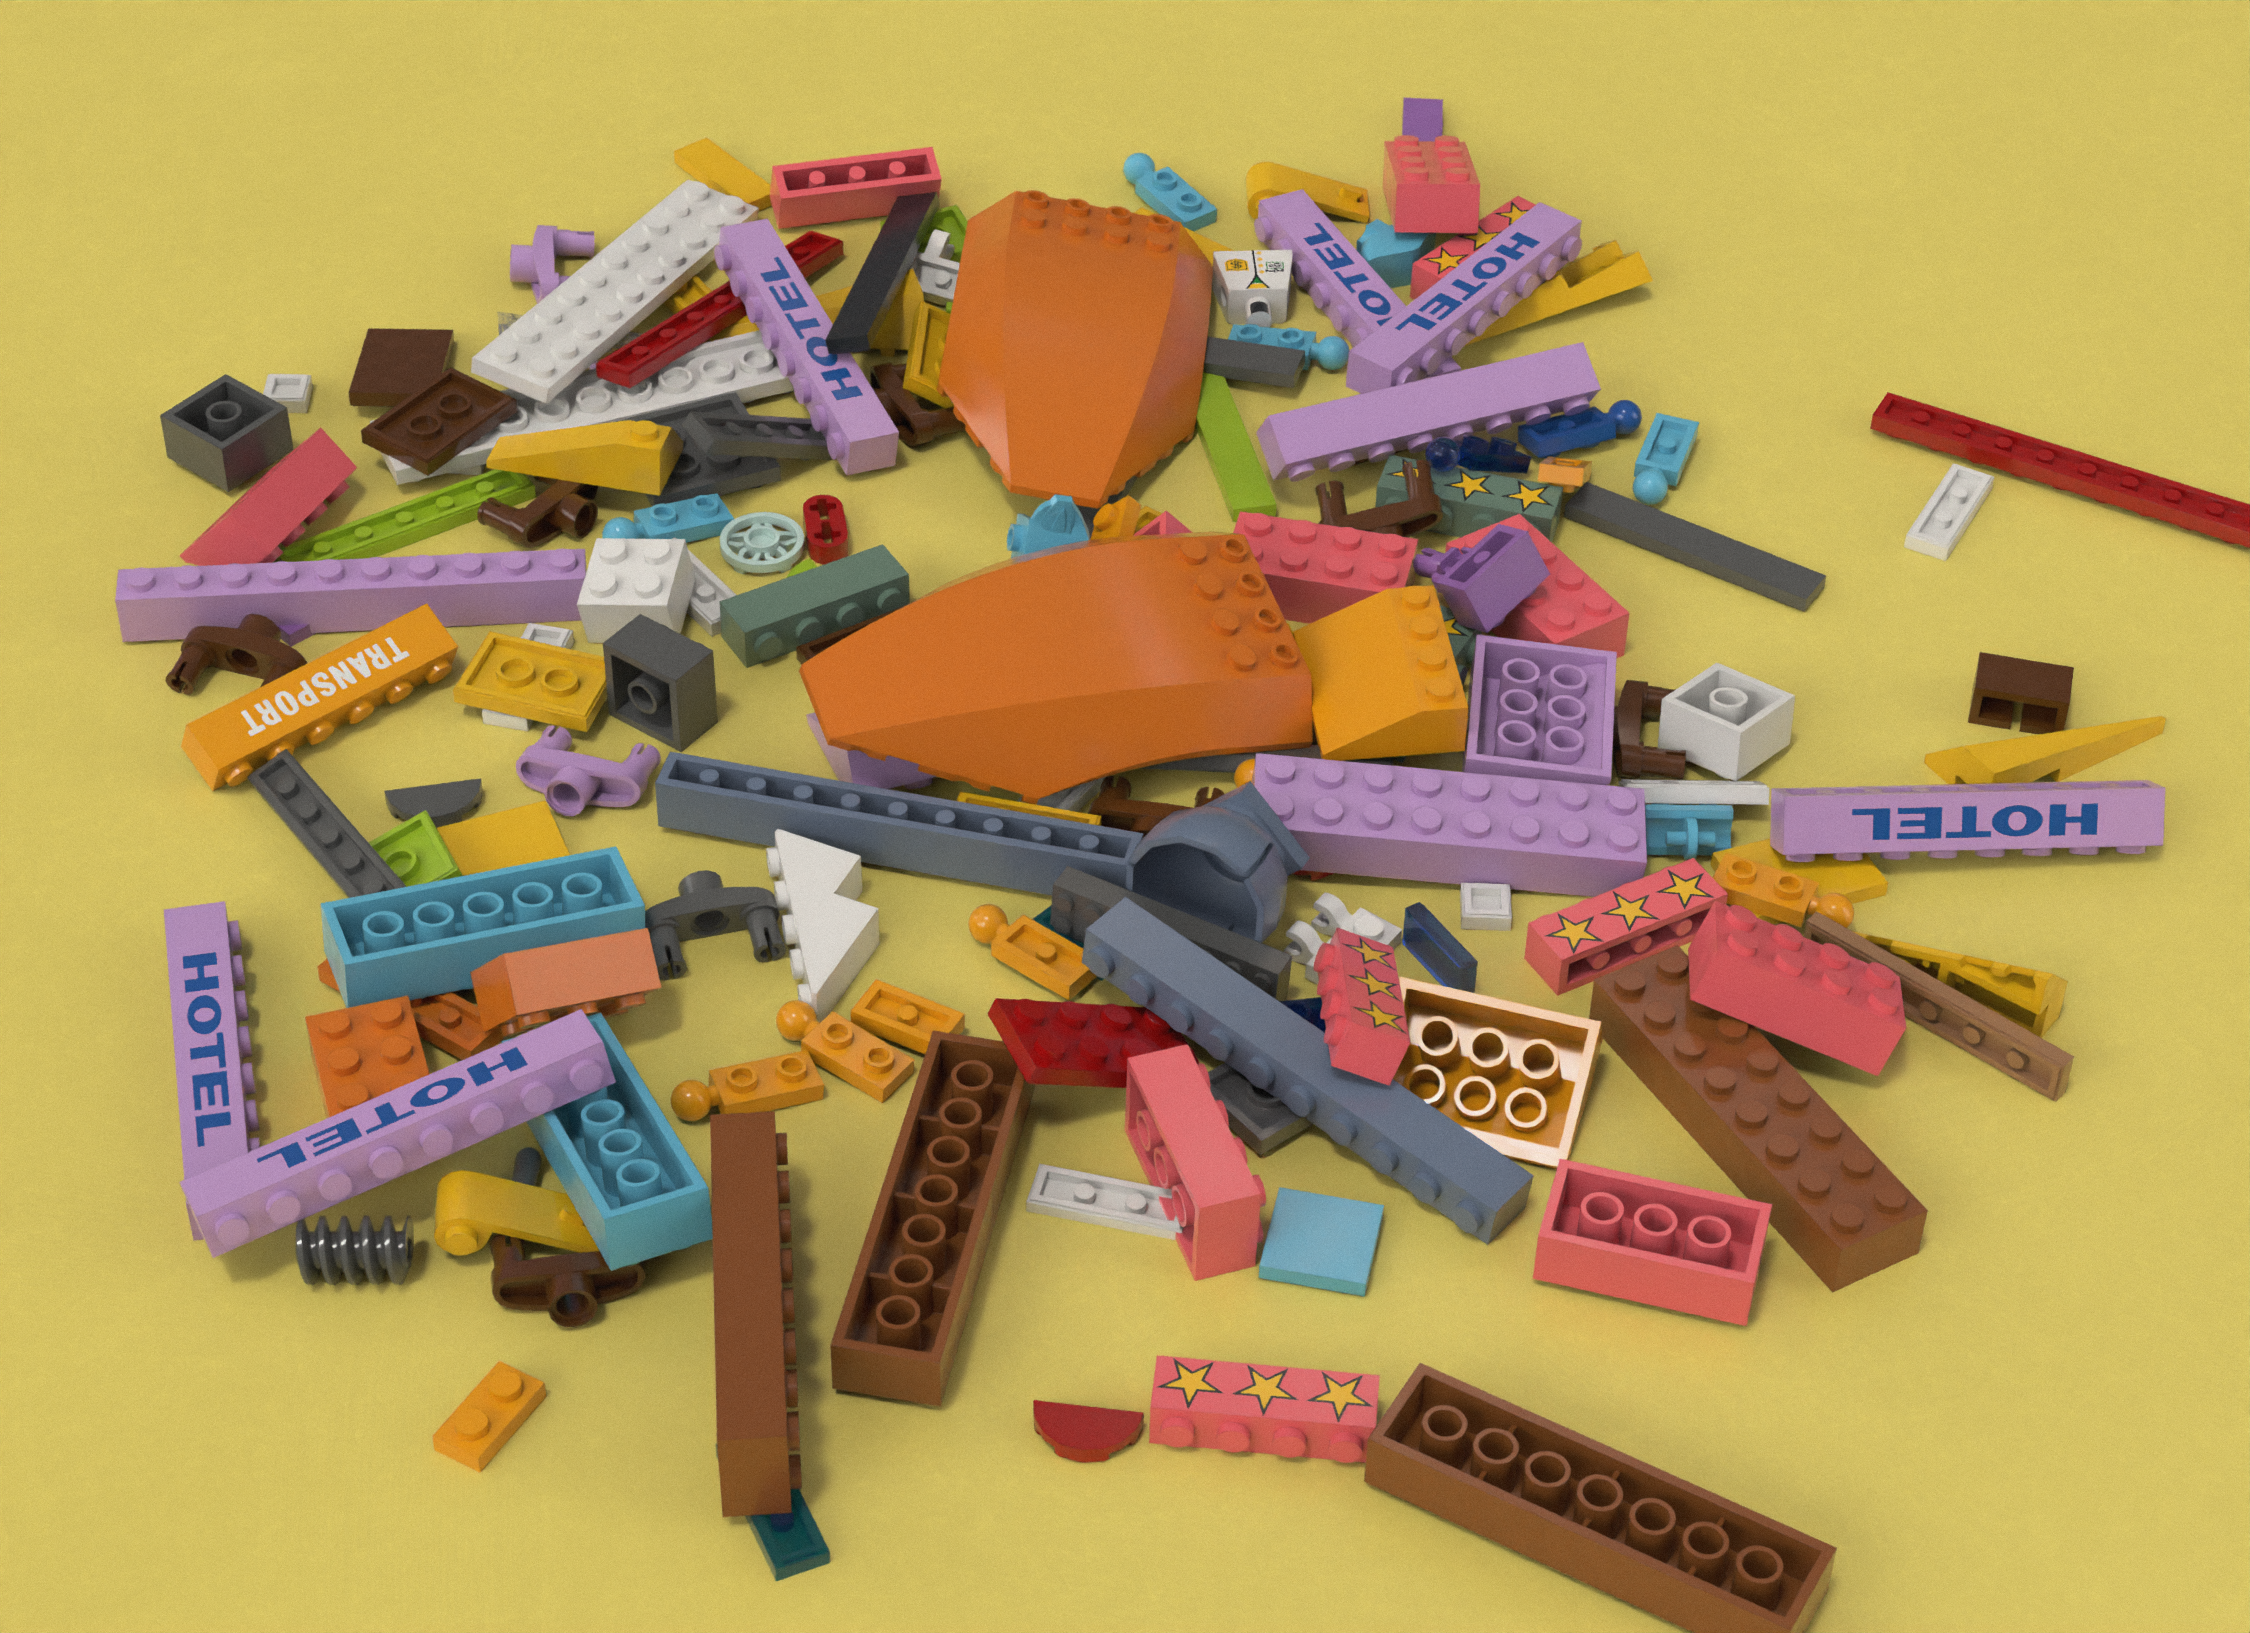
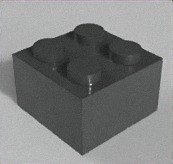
M227 374L160 415L167 458L227 492L294 450L287 407Z
M639 614L603 643L610 716L679 752L684 751L718 723L713 650L642 614Z

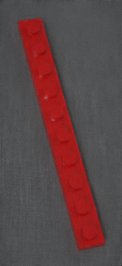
M1887 392L1872 416L1870 429L1886 433L1890 437L1902 438L1927 446L1934 451L1953 454L1976 464H1984L2010 472L2017 477H2026L2051 485L2059 490H2067L2093 498L2100 503H2109L2134 511L2141 516L2160 519L2186 530H2195L2220 538L2227 543L2239 544L2250 548V504Z

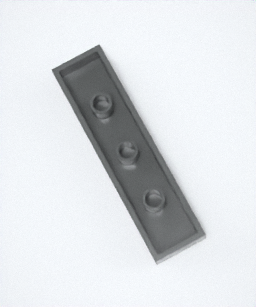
M1069 866L1065 868L1054 882L1050 930L1084 943L1086 929L1124 897H1127L1283 1005L1287 1001L1292 955Z

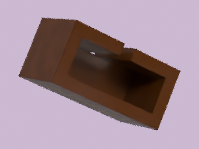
M1980 652L1972 688L1968 723L2010 730L2014 701L2023 703L2020 732L2045 734L2064 731L2070 704L2074 667Z

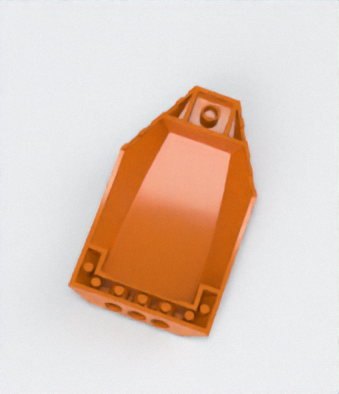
M1036 190L1026 192L1014 191L968 220L937 391L941 397L950 398L954 404V415L965 424V430L978 448L984 447L991 456L990 466L1002 476V483L1010 493L1048 500L1055 494L1072 496L1076 505L1098 509L1108 502L1109 496L1117 495L1123 491L1126 481L1131 477L1136 476L1140 478L1155 467L1158 460L1165 459L1171 455L1174 445L1180 441L1187 443L1193 438L1207 345L1213 266L1182 223L1172 221L1168 216L1162 214L1146 216L1131 213L1128 209L1120 206L1104 208L1090 205L1087 201L1078 198L1057 199L1048 197L1047 194Z
M1194 532L1110 537L1060 545L1014 557L971 572L938 587L835 643L801 664L799 669L828 745L847 751H861L871 758L882 761L886 760L887 755L919 764L917 770L919 772L950 781H965L974 788L988 792L991 786L1022 794V802L1037 805L1039 799L1068 788L1142 767L1206 756L1310 748L1313 742L1311 673L1245 535L1237 533Z

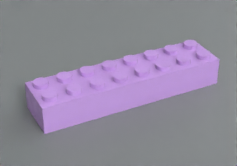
M1256 753L1252 784L1310 857L1300 870L1460 885L1461 883L1510 884V889L1591 897L1618 888L1627 882L1636 881L1644 876L1647 865L1645 796L1644 789L1261 753Z

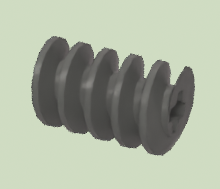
M326 1216L319 1217L315 1231L308 1230L305 1218L297 1222L296 1260L305 1284L314 1285L317 1283L322 1271L326 1283L336 1285L344 1271L348 1283L358 1285L363 1278L365 1270L370 1283L373 1285H380L387 1271L393 1284L401 1285L404 1283L413 1258L414 1229L411 1216H407L402 1231H396L391 1216H385L380 1231H374L369 1216H363L358 1231H352L348 1216L341 1217L336 1231H330Z

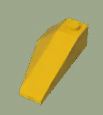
M626 420L499 437L488 456L486 468L660 496L683 450V441L672 427L656 425L654 422L647 420Z

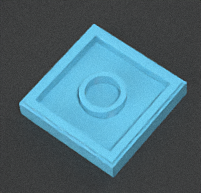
M1279 1187L1259 1264V1278L1365 1297L1383 1220L1384 1205Z

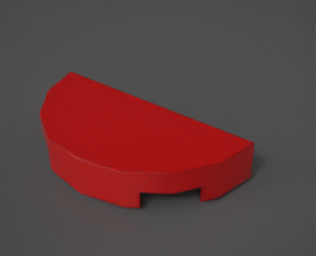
M1033 1400L1034 1430L1037 1435L1039 1434L1046 1442L1055 1447V1454L1077 1462H1103L1108 1460L1110 1453L1123 1449L1128 1443L1129 1446L1133 1445L1137 1441L1144 1425L1143 1412Z

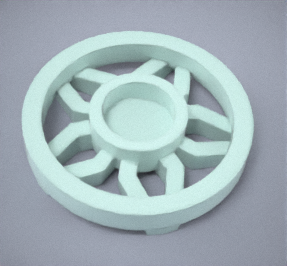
M772 512L750 513L732 520L723 528L720 534V551L725 561L733 566L734 571L738 573H769L775 571L784 573L790 570L792 564L801 557L804 551V533L800 525L787 516ZM772 525L782 527L788 531H777ZM751 526L746 532L736 533L743 528Z

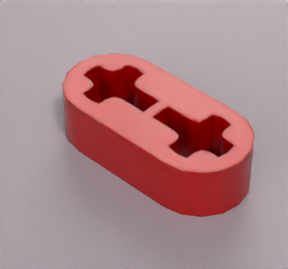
M816 495L807 499L803 504V526L809 557L814 562L822 565L847 557L849 551L848 531L841 501L831 495ZM820 516H827V519L820 520ZM831 539V543H824V540Z

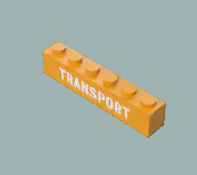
M426 603L186 724L181 748L212 791L226 784L230 787L239 785L247 780V777L255 769L263 766L285 749L292 755L294 749L308 742L311 745L318 744L328 738L335 728L349 721L350 724L359 723L366 719L377 706L387 701L390 704H395L403 700L413 691L414 687L426 681L433 684L442 680L452 670L458 645Z

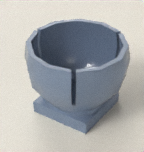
M1249 781L1201 807L1174 811L1156 824L1136 845L1126 865V889L1263 943L1275 931L1285 910L1288 875L1302 869L1310 857L1252 782Z

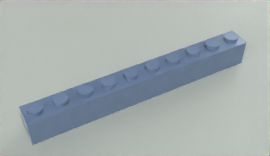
M676 752L669 753L655 782L658 826L773 847H775V831L781 829L861 856V862L1046 895H1052L1054 882L1067 866L1126 889V865L1136 845L1143 839V833Z
M1124 897L1086 929L1082 963L1093 974L1106 979L1126 993L1132 1001L1145 1006L1165 1020L1172 1029L1185 1034L1204 1047L1214 1058L1224 1061L1247 1077L1254 1086L1264 1089L1274 1097L1281 1098V1102L1286 1104L1296 1115L1300 1117L1307 1116V1120L1329 1134L1336 1143L1346 1146L1368 1161L1375 1170L1388 1175L1411 1191L1418 1200L1431 1205L1450 1218L1461 1230L1473 1234L1488 1245L1525 1209L1534 1175L1392 1079L1390 1086L1331 1066L1328 1044L1324 1043L1325 1033L1127 897Z

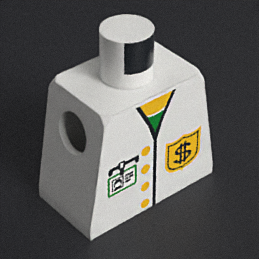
M1292 250L1213 251L1212 289L1227 323L1254 324L1259 327L1270 328L1272 324L1286 321L1291 290Z

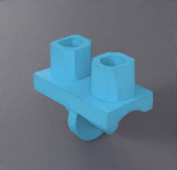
M1645 804L1647 855H1683L1685 860H1689L1692 858L1696 859L1697 855L1712 856L1713 852L1731 848V827L1734 814L1732 805Z

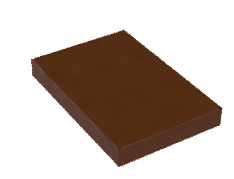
M368 328L349 389L350 405L395 407L447 370L454 346L453 330Z
M450 367L361 430L362 443L429 476L518 412L517 399Z

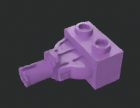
M1498 524L1472 549L1462 547L1459 550V548L1452 547L1446 553H1441L1431 548H1424L1421 550L1423 555L1417 554L1413 560L1415 572L1419 576L1432 578L1434 587L1437 592L1442 593L1458 624L1486 633L1499 626L1505 620L1506 615L1522 600L1530 597L1536 591L1537 586L1550 575L1528 531Z

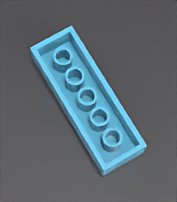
M616 846L321 903L324 952L346 1008L407 995L409 1000L463 989H474L470 972L502 954L645 928V904Z
M602 1013L586 1016L603 1041L616 1082L526 1122L600 1253L612 1271L713 1239L712 1215L707 1184Z

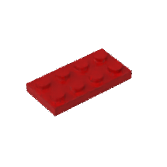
M995 998L988 1012L989 1018L1027 1084L1126 1088L1127 1062L1129 1057L1188 1044L1182 1033L1172 1029L1165 1020L1146 1007L1119 1006L1116 1004H1083L1072 1001H1034L1026 998L1020 1000ZM1190 1048V1050H1191V1052H1192V1054H1193V1056H1194V1058H1195L1197 1064H1199L1200 1062L1198 1061L1197 1057L1195 1056L1194 1051Z

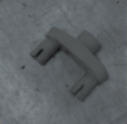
M697 871L689 874L679 883L678 891L680 896L656 904L645 911V928L649 930L660 980H669L668 963L671 965L674 979L683 976L687 971V964L683 958L680 941L706 938L748 929L754 949L753 954L758 962H768L765 950L768 947L772 961L782 958L786 952L777 924L780 913L774 894L760 887L724 888L720 875L713 871Z

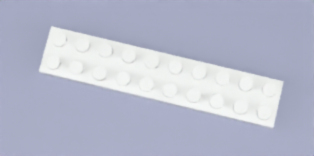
M686 180L472 357L471 373L547 404L685 285L694 275L715 259L714 250L715 246L719 245L721 227L757 221L759 208L744 202L739 197L728 196L708 188L702 182Z
M758 330L700 344L632 388L598 378L595 368L584 371L547 404L512 389L501 390L500 392L517 399L518 412L429 476L382 452L380 453L397 485L408 482H418L425 478L450 472H460L466 468L486 464V460L499 437L616 422L735 392L742 403H749L759 398L780 393H791L794 391V387L789 378L781 374L777 358L771 349H766L762 340V334Z

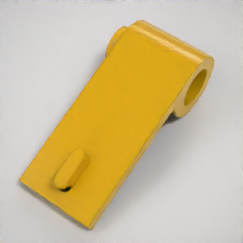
M1273 162L1257 163L1246 174L1247 208L1253 219L1258 218L1259 200L1301 189L1305 191L1321 211L1367 223L1370 218L1367 189Z
M465 1170L451 1172L443 1176L438 1182L434 1239L436 1244L447 1252L460 1256L474 1253L487 1244L492 1232L579 1253L599 1251L568 1194Z

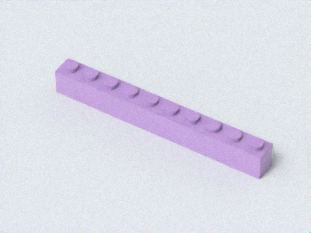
M556 549L118 570L115 602L123 642L185 639L191 629L197 626L238 628L244 617L249 614L265 616L277 626L310 624L311 633L375 630L426 603L444 627L582 621L577 602L587 571L585 549Z

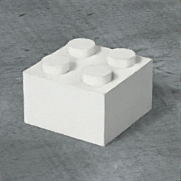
M596 538L577 602L588 643H604L639 614L666 625L671 630L681 634L696 579L685 539Z
M1715 663L1662 698L1658 748L1686 750L1687 762H1692L1711 770L1719 777L1737 781L1790 744L1795 695L1722 664Z

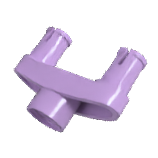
M538 225L534 234L533 246L511 244L510 282L531 283L533 294L538 304L570 277L559 276V272H555L554 259H556V255L594 257V231L558 230L557 226Z
M548 726L543 731L540 739L534 745L528 746L516 761V771L526 786L544 793L546 802L554 811L564 816H575L580 814L586 805L627 807L635 804L646 790L648 785L647 779L660 764L661 756L657 748L648 744L644 750V743L636 744L632 748L630 755L622 763L568 752L567 750L572 745V737L568 730L559 727L555 731V726Z

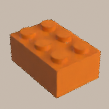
M648 928L505 953L470 972L483 1032L501 1029L503 1037L525 1034L532 1031L535 1026L555 1021L582 1009L586 1016L601 1012L604 1018L626 1014L628 1009L646 1004V995L662 988Z
M408 995L305 1017L312 1061L326 1118L429 1075Z

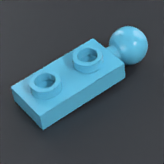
M1134 153L1126 159L1123 166L1126 179L1130 183L1135 184V193L1157 213L1168 216L1172 221L1181 222L1185 228L1192 231L1216 222L1217 208L1172 169L1165 167L1155 172L1154 161L1144 153Z
M1233 324L1228 340L1305 350V364L1302 370H1308L1311 360H1318L1322 367L1329 370L1340 369L1347 363L1350 351L1348 344L1340 337L1328 336L1319 343H1316V332L1301 331L1297 328L1279 329L1259 327L1254 324Z
M1660 413L1656 414L1635 462L1634 477L1636 478L1633 482V493L1638 501L1646 505L1657 504L1667 495L1668 485L1677 486L1697 438L1699 422Z
M718 493L699 495L687 500L656 504L652 507L634 510L633 522L624 517L613 518L604 526L602 538L685 539L687 543L720 536L723 528L734 518Z

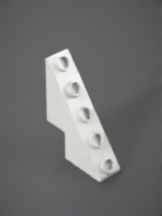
M777 829L775 831V847L766 848V857L770 877L779 876V881H774V894L778 910L787 911V915L781 916L785 945L794 944L795 949L789 950L793 980L802 979L803 984L797 985L798 1000L808 1003L814 1009L817 1021L822 1022L833 1010L879 945L878 908L856 901L862 893L861 856Z

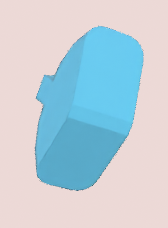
M1377 219L1366 225L1363 235L1357 240L1356 250L1390 288L1411 285L1412 264L1434 250L1436 233H1395L1393 224L1387 225Z

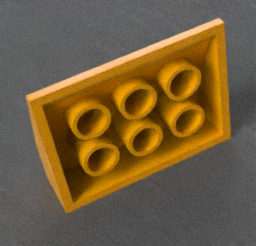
M1434 585L1388 588L1293 631V637L1311 673L1312 721L1322 759L1343 761L1465 751L1468 704Z
M1400 977L1399 983L1410 1044L1393 1080L1507 1158L1557 1169L1560 1158L1569 1160L1591 1089L1603 1041L1602 1023L1596 1020Z

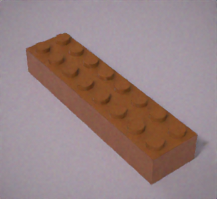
M1678 945L1594 979L1589 1019L1602 1023L1603 1039L1747 1199L1772 1204L1769 1223L1832 1293L1919 1253L1928 1210L1754 1025L1690 1000L1688 955Z
M940 1031L932 1032L830 1345L833 1389L941 1406L1035 1090V1084H1027L1003 1041Z
M775 1111L710 1115L716 1424L723 1517L792 1513L791 1489H802L800 1454L789 1455V1451H800L799 1411L788 1412V1408L798 1407L797 1369L786 1370V1365H796L795 1328H785L784 1324L795 1323L794 1287L783 1288V1283L793 1282L792 1248L781 1247V1243H790L792 1241L790 1209H780V1204L790 1203L789 1171H778V1165H788L787 1133H776Z
M1422 1363L1418 1364L1368 1438L1364 1482L1693 1633H1804L1828 1591L1837 1550L1836 1547Z

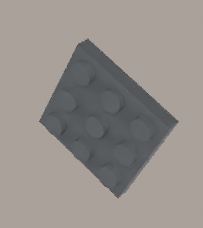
M736 392L620 420H647L654 422L656 425L672 427L683 441V450L660 496L645 494L651 506L687 500L699 495L718 493L721 496L781 481L780 465L776 459L760 456H748L745 458L737 455H707L694 445V439L682 426L690 411L749 415Z

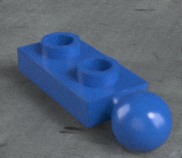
M1629 400L1615 402L1610 407L1608 413H1603L1594 406L1575 415L1566 416L1563 414L1548 418L1537 424L1519 425L1518 442L1538 458L1557 457L1563 451L1575 448L1596 447L1602 441L1616 438V433L1630 434L1634 432L1641 424L1642 413L1640 408Z

